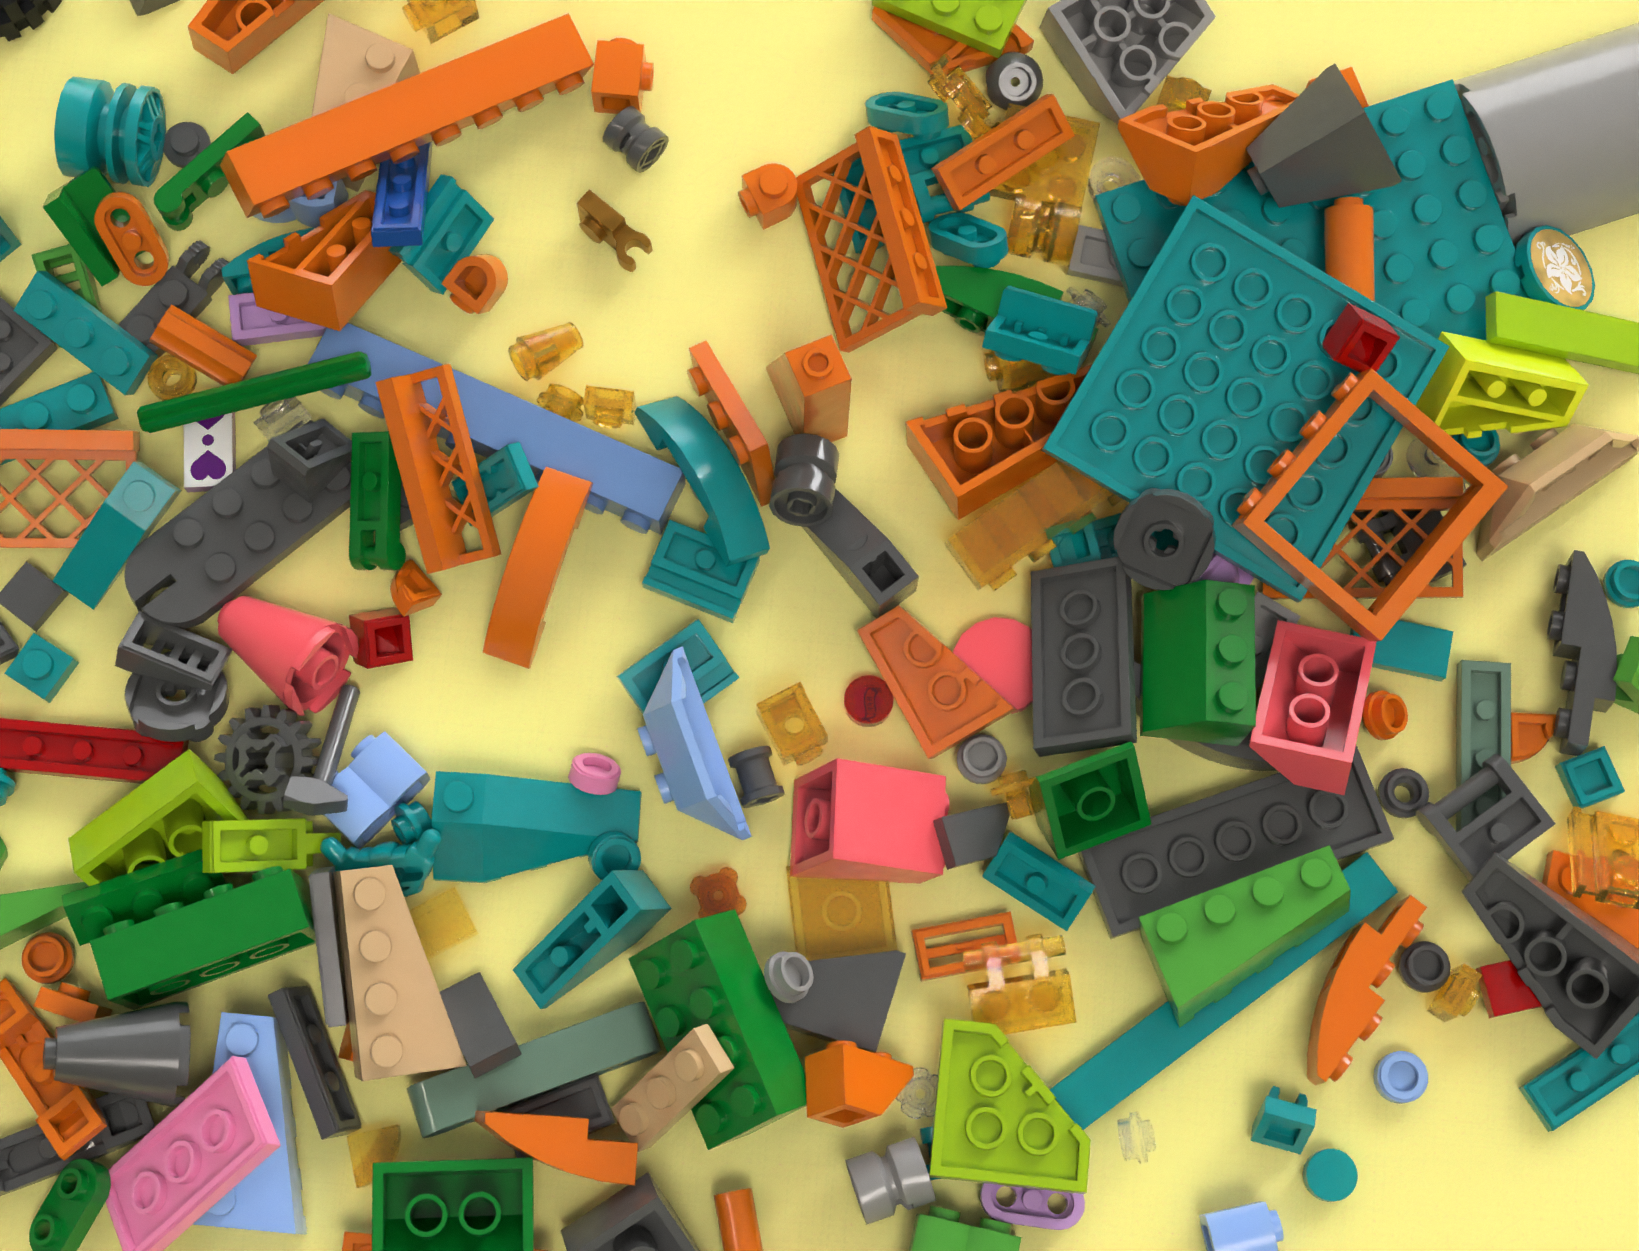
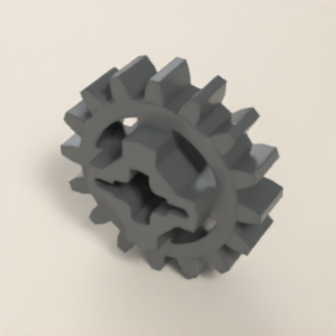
M263 705L262 710L261 708L245 709V719L231 718L229 720L234 733L219 735L218 740L227 747L225 753L215 754L214 760L225 763L226 770L221 771L217 776L221 780H229L232 785L228 790L234 798L242 797L241 809H257L258 814H274L276 810L278 812L291 811L290 809L283 808L284 794L290 776L313 778L312 768L317 766L319 757L313 756L312 749L322 743L321 739L308 738L306 735L312 726L310 721L296 722L297 714L291 709L280 710L279 705ZM272 726L280 731L277 734L263 733L261 729ZM260 785H267L268 787H275L277 791L267 793L258 787Z

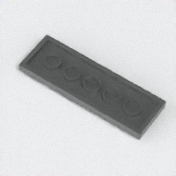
M1356 746L1345 795L1294 785L1281 773H1277L1151 816L1152 825L1078 853L1089 882L1096 886L1093 894L1109 937L1113 939L1139 930L1140 916L1330 845L1338 861L1394 840V837Z

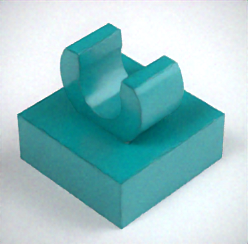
M1273 1086L1268 1096L1265 1097L1253 1122L1251 1141L1301 1154L1315 1127L1317 1109L1307 1107V1097L1299 1093L1295 1103L1280 1100V1088Z

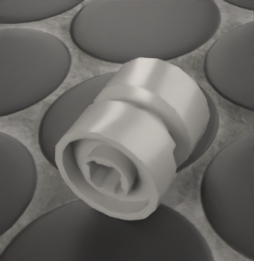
M915 1137L888 1145L885 1156L882 1157L870 1151L845 1160L866 1225L893 1216L896 1205L901 1204L907 1210H911L936 1201L932 1183Z

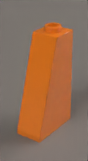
M832 334L788 351L766 367L794 434L818 435L828 439L830 442L847 437L852 378Z

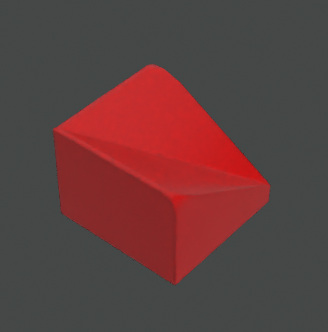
M1348 303L1324 338L1322 346L1330 357L1338 363L1360 373L1371 368L1377 372L1400 336L1387 321Z
M395 607L349 615L350 629L358 637L359 651L357 659L353 657L355 664L370 669L413 661L409 615L403 617Z

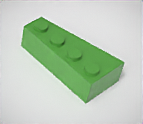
M1330 845L1139 917L1142 941L1179 1028L1195 1018V1013L1213 1001L1216 1003L1230 994L1232 988L1255 972L1259 974L1271 966L1273 960L1293 946L1295 948L1349 912L1351 889Z

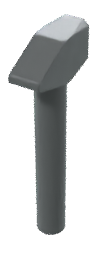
M343 685L341 687L313 778L290 776L284 794L283 808L312 816L347 811L348 796L334 788L332 784L359 699L360 690L353 685Z

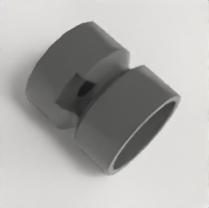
M804 433L791 435L784 438L778 444L774 469L776 479L772 484L769 507L773 515L779 520L794 526L808 527L824 523L832 516L839 452L836 446L828 439Z

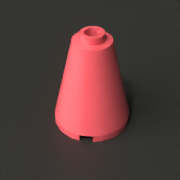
M240 596L235 600L227 602L218 615L219 636L286 707L299 716H305L304 711L307 709L314 713L323 710L337 697L341 687L347 683L351 672L344 668L349 655L357 659L359 651L358 637L350 628L343 624L249 596Z

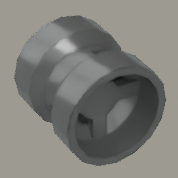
M629 106L617 114L604 132L603 142L613 151H621L626 155L627 164L636 172L641 173L650 168L660 158L668 145L669 138L659 128L648 126L645 123V116L635 107Z

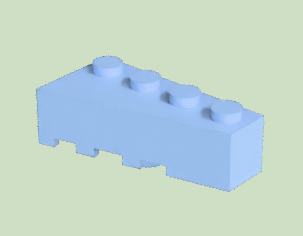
M221 1012L213 1073L232 1056L247 1059L281 1146L193 1225L307 1235L306 1218L303 1216L301 1198V1171L298 1168L295 1137H297L296 1123L292 1112L290 1094L292 1087L288 1049L277 1019L271 1016Z

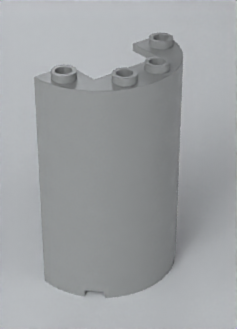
M1639 22L1454 81L1515 250L1517 243L1523 235L1536 227L1549 225L1561 229L1570 236L1639 213Z

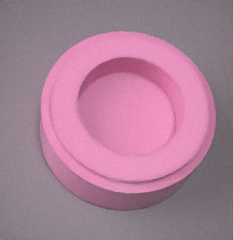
M583 753L573 758L568 778L574 787L583 792L607 795L616 791L621 769L614 760L597 753Z

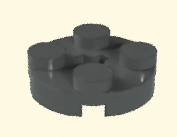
M1157 488L1145 490L1124 508L1115 527L1113 542L1115 551L1117 549L1118 557L1122 561V568L1134 581L1155 590L1174 589L1175 585H1182L1188 581L1190 583L1205 572L1213 556L1216 543L1213 516L1198 500L1184 492L1173 489L1160 490ZM1163 529L1173 531V537L1179 541V544L1177 546L1168 545L1165 551L1156 548L1157 539L1151 536L1154 531L1162 532Z
M171 651L163 653L162 655L169 657ZM183 653L179 661L187 664L191 654ZM202 657L197 669L205 672L212 659ZM223 672L220 674L212 691L132 673L126 684L125 701L134 728L141 736L167 742L186 740L201 742L212 735L214 726L225 715L229 705V690ZM177 690H185L186 698L180 701H170L165 698L166 696H175Z

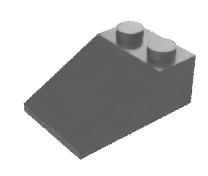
M649 1172L635 1180V1186H626L561 1230L567 1251H700Z

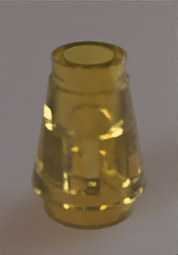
M568 322L564 325L519 336L516 339L517 343L509 346L508 351L516 371L523 380L528 381L532 378L541 380L577 350L583 348L584 344L576 326L572 322Z

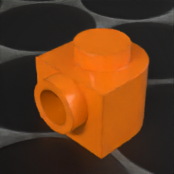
M771 163L742 175V190L738 191V196L747 216L751 218L756 215L764 230L793 214L797 206V180L789 168L781 164Z
M480 254L464 257L459 260L441 284L452 292L450 299L460 309L469 314L474 312L481 314L490 312L502 296L508 284V274L504 264L498 258L489 254Z

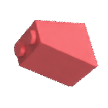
M837 758L795 779L790 877L920 884L943 875L945 861L933 821L947 816L949 811V797L945 792L946 776Z

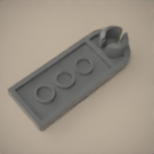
M305 416L286 432L310 424L313 421L308 416ZM266 446L133 550L126 563L124 577L129 596L137 607L138 612H143L157 622L182 629L197 626L209 619L227 602L233 600L350 507L351 461L309 503L272 474ZM168 587L166 590H164L157 597L150 601L151 596L157 590Z

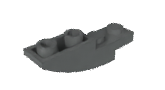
M1574 550L1566 565L1559 564L1556 571L1554 593L1561 594L1559 611L1552 610L1547 639L1555 640L1553 656L1572 659V661L1566 660L1562 669L1560 689L1567 690L1568 694L1566 708H1558L1553 735L1554 737L1561 738L1559 753L1579 756L1588 747L1593 711L1606 713L1615 702L1617 684L1613 679L1617 671V651L1611 614L1598 576L1585 552Z

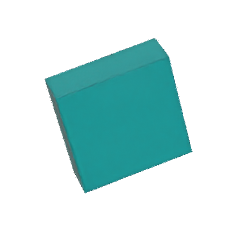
M1605 746L1563 761L1555 766L1575 812L1625 792Z

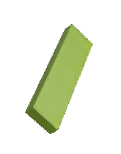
M1498 291L1485 297L1486 342L1639 374V322Z

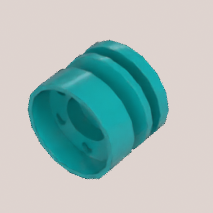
M74 76L70 78L60 94L54 129L55 154L62 174L68 177H77L91 167L96 166L104 176L108 171L112 182L126 184L130 181L133 185L149 187L155 181L162 162L166 134V113L160 90L144 85L137 89L132 84L122 83L114 92L111 84L104 80Z

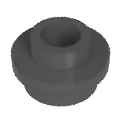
M1399 768L1383 777L1378 787V798L1381 806L1390 815L1397 818H1411L1416 816L1418 809L1428 803L1429 789L1426 781L1419 773L1411 769ZM1397 786H1403L1409 791V802H1401L1395 797L1394 791Z

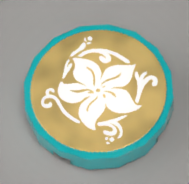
M1549 225L1536 227L1523 235L1516 245L1514 261L1516 268L1522 265L1525 277L1520 281L1530 299L1585 310L1593 300L1595 282L1592 268L1585 253L1574 239L1561 229Z

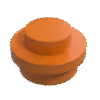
M1383 690L1370 693L1365 699L1362 720L1368 732L1374 738L1388 740L1394 738L1405 729L1408 721V712L1400 696Z
M51 932L41 933L33 937L26 944L22 953V966L25 973L32 980L42 984H53L64 979L70 973L75 960L74 949L71 943L65 937Z

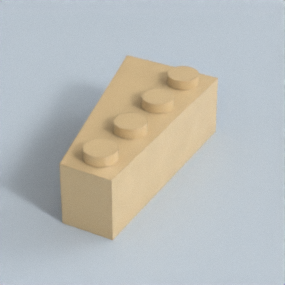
M393 865L333 872L355 1077L361 1081L467 1066Z

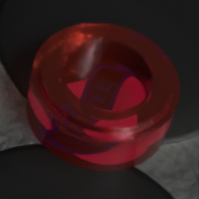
M871 675L861 676L852 681L847 687L844 696V709L851 721L857 725L874 727L882 724L889 717L894 698L884 680Z

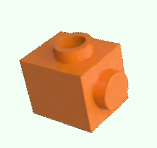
M614 38L610 41L597 40L591 89L594 112L619 114L629 106H633L641 112L643 92L652 91L654 63L646 62L644 44H636L634 41L626 38Z

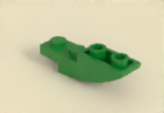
M935 266L947 305V309L942 312L954 317L958 325L973 333L986 332L987 327L998 314L1002 293L1007 286H1013L1058 300H1062L1064 293L1040 281L1014 273L970 266ZM1096 327L1094 329L1089 352L1093 347L1098 332V328Z

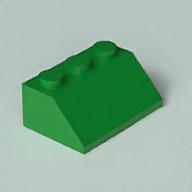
M1202 580L1175 586L1174 589L1144 593L1141 597L1140 736L1238 746L1256 726L1255 585Z
M533 1158L373 1163L372 1251H534Z

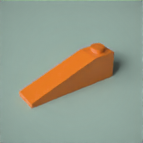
M1271 84L1227 92L1225 102H1205L1201 98L1189 99L1186 101L1185 109L1167 112L1168 108L1163 104L1150 106L1119 119L1118 130L1149 189L1168 197V200L1173 204L1187 206L1193 195L1202 200L1217 193L1252 161L1246 148L1299 94Z

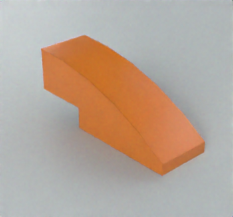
M475 1111L476 1123L499 1141L528 1158H533V1160L554 1169L597 1181L635 1186L638 1143L622 1140L588 1139L589 1119Z

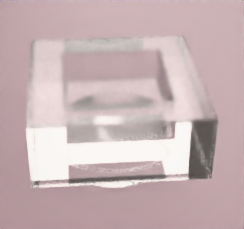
M296 397L266 404L259 412L261 417L253 423L269 442L273 437L302 427L313 418L304 405Z

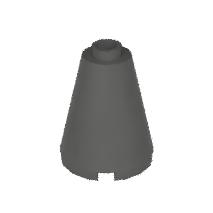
M172 1002L58 1026L55 1030V1038L44 1039L43 1070H53L54 1081L177 1107L185 1100V1097L176 1095L177 1086H188L191 1038L190 1025H181L179 1013H190L189 1005L187 1002Z

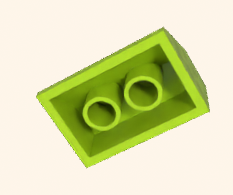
M188 749L68 838L73 870L88 886H92L202 849V821L249 819L223 781L195 753Z

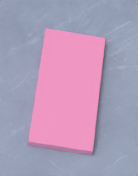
M232 1056L108 1169L111 1178V1188L106 1205L123 1251H163L281 1146L246 1058Z

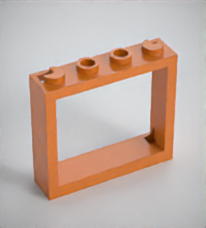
M1371 368L1358 373L1356 376L1350 372L1343 382L1333 389L1331 396L1336 400L1324 414L1318 410L1308 419L1299 431V434L1304 439L1293 452L1285 449L1273 461L1267 470L1272 477L1260 491L1254 487L1243 497V502L1236 509L1240 516L1231 526L1294 580L1308 589L1307 591L1361 637L1368 641H1381L1504 493L1508 485ZM1369 396L1471 485L1372 605L1366 609L1264 521Z

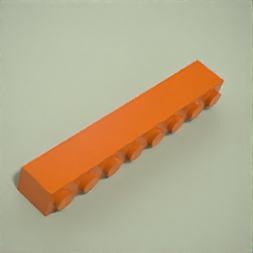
M568 13L226 152L220 167L246 218L259 213L262 214L263 218H269L290 207L288 201L305 194L308 200H312L330 192L334 188L332 183L340 179L349 177L351 182L361 180L377 171L376 164L388 159H392L394 164L402 163L416 156L420 152L418 147L434 141L437 147L445 145L462 135L461 129L476 124L478 129L488 127L503 118L501 112L513 107H517L519 112L529 110L543 102L544 98L542 95L557 90L559 95L572 92L585 83L583 77L592 68L594 63Z

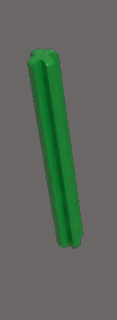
M358 351L144 405L137 410L139 425L142 431L153 433L368 379L372 374L371 365L367 354Z

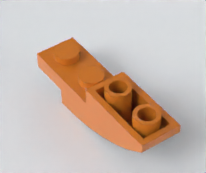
M1412 895L1397 903L1378 931L1365 922L1355 927L1339 950L1319 994L1310 1029L1307 1052V1079L1314 1085L1324 1083L1328 1078L1336 1082L1353 1060V1057L1347 1052L1358 1037L1366 1041L1380 1024L1383 1017L1376 1012L1385 1000L1372 991L1369 986L1373 985L1375 988H1378L1382 985L1395 967V964L1389 960L1399 945L1405 949L1408 948L1424 927V924L1418 919L1427 907Z

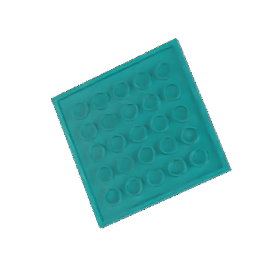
M1193 195L1041 451L1129 503L1150 488L1160 490L1173 489L1192 496L1213 516L1216 536L1214 554L1295 602H1300L1308 589L1294 580L1231 525L1240 516L1236 509L1243 502V497L1254 487L1260 491L1272 477L1267 470L1273 461L1285 449L1293 452L1304 439L1299 434V431L1308 419L1318 410L1324 414L1336 400L1331 396L1333 389L1341 384L1350 372L1355 376L1360 373L1334 361L1322 346L1324 338L1348 303L1387 321L1400 338L1376 373L1414 405L1418 402L1450 346ZM1368 396L1264 522L1320 569L1403 425Z

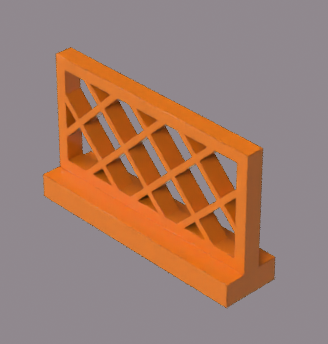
M871 126L854 134L856 143L796 177L797 197L840 351L848 353L922 314L934 316L947 309L897 134ZM861 157L864 172L859 185L856 186L847 182L846 178L852 162ZM825 178L831 181V184L821 207L815 203L811 186ZM843 187L855 192L846 218L834 213ZM867 198L874 201L877 212L871 229L858 224ZM831 219L844 224L834 249L827 246L825 239ZM855 230L868 236L859 261L846 256ZM879 241L886 244L889 254L883 273L870 267ZM843 262L855 267L847 292L840 290L837 282V276ZM867 273L880 279L871 305L858 299ZM893 285L899 289L904 308L889 314L882 309ZM856 305L868 311L861 330L852 335L849 320Z
M0 429V464L5 459H16L31 474L12 493L0 483V493L6 498L0 503V513L12 504L31 523L16 538H6L0 532V548H74L80 539L77 537L88 527L100 507L86 519L67 498L86 480L107 498L110 493L92 474L106 460L126 461V471L133 461L138 462L140 432L119 430ZM27 460L45 461L35 469ZM55 460H67L81 474L62 494L41 475ZM77 460L96 461L86 470ZM35 480H38L56 498L37 518L16 499ZM61 504L81 523L67 538H56L42 524ZM37 528L46 538L27 537Z
M1463 477L1373 478L1353 511L1370 513L1363 520H1360L1352 513L1349 519L1357 526L1338 545L1334 544L1331 549L1332 551L1328 554L1320 569L1337 554L1357 573L1343 589L1354 599H1377L1386 587L1381 588L1366 573L1386 554L1402 568L1406 562L1392 548L1410 530L1424 541L1428 535L1417 523L1429 511H1449L1463 494ZM1380 511H1392L1406 524L1388 544L1381 540L1367 526ZM1403 511L1420 512L1411 520ZM1360 530L1382 549L1363 569L1341 550ZM1463 542L1446 562L1452 568V587H1431L1428 584L1416 599L1463 598ZM1362 578L1371 588L1352 587ZM1263 583V594L1272 600L1290 599ZM1309 591L1303 597V599H1317Z

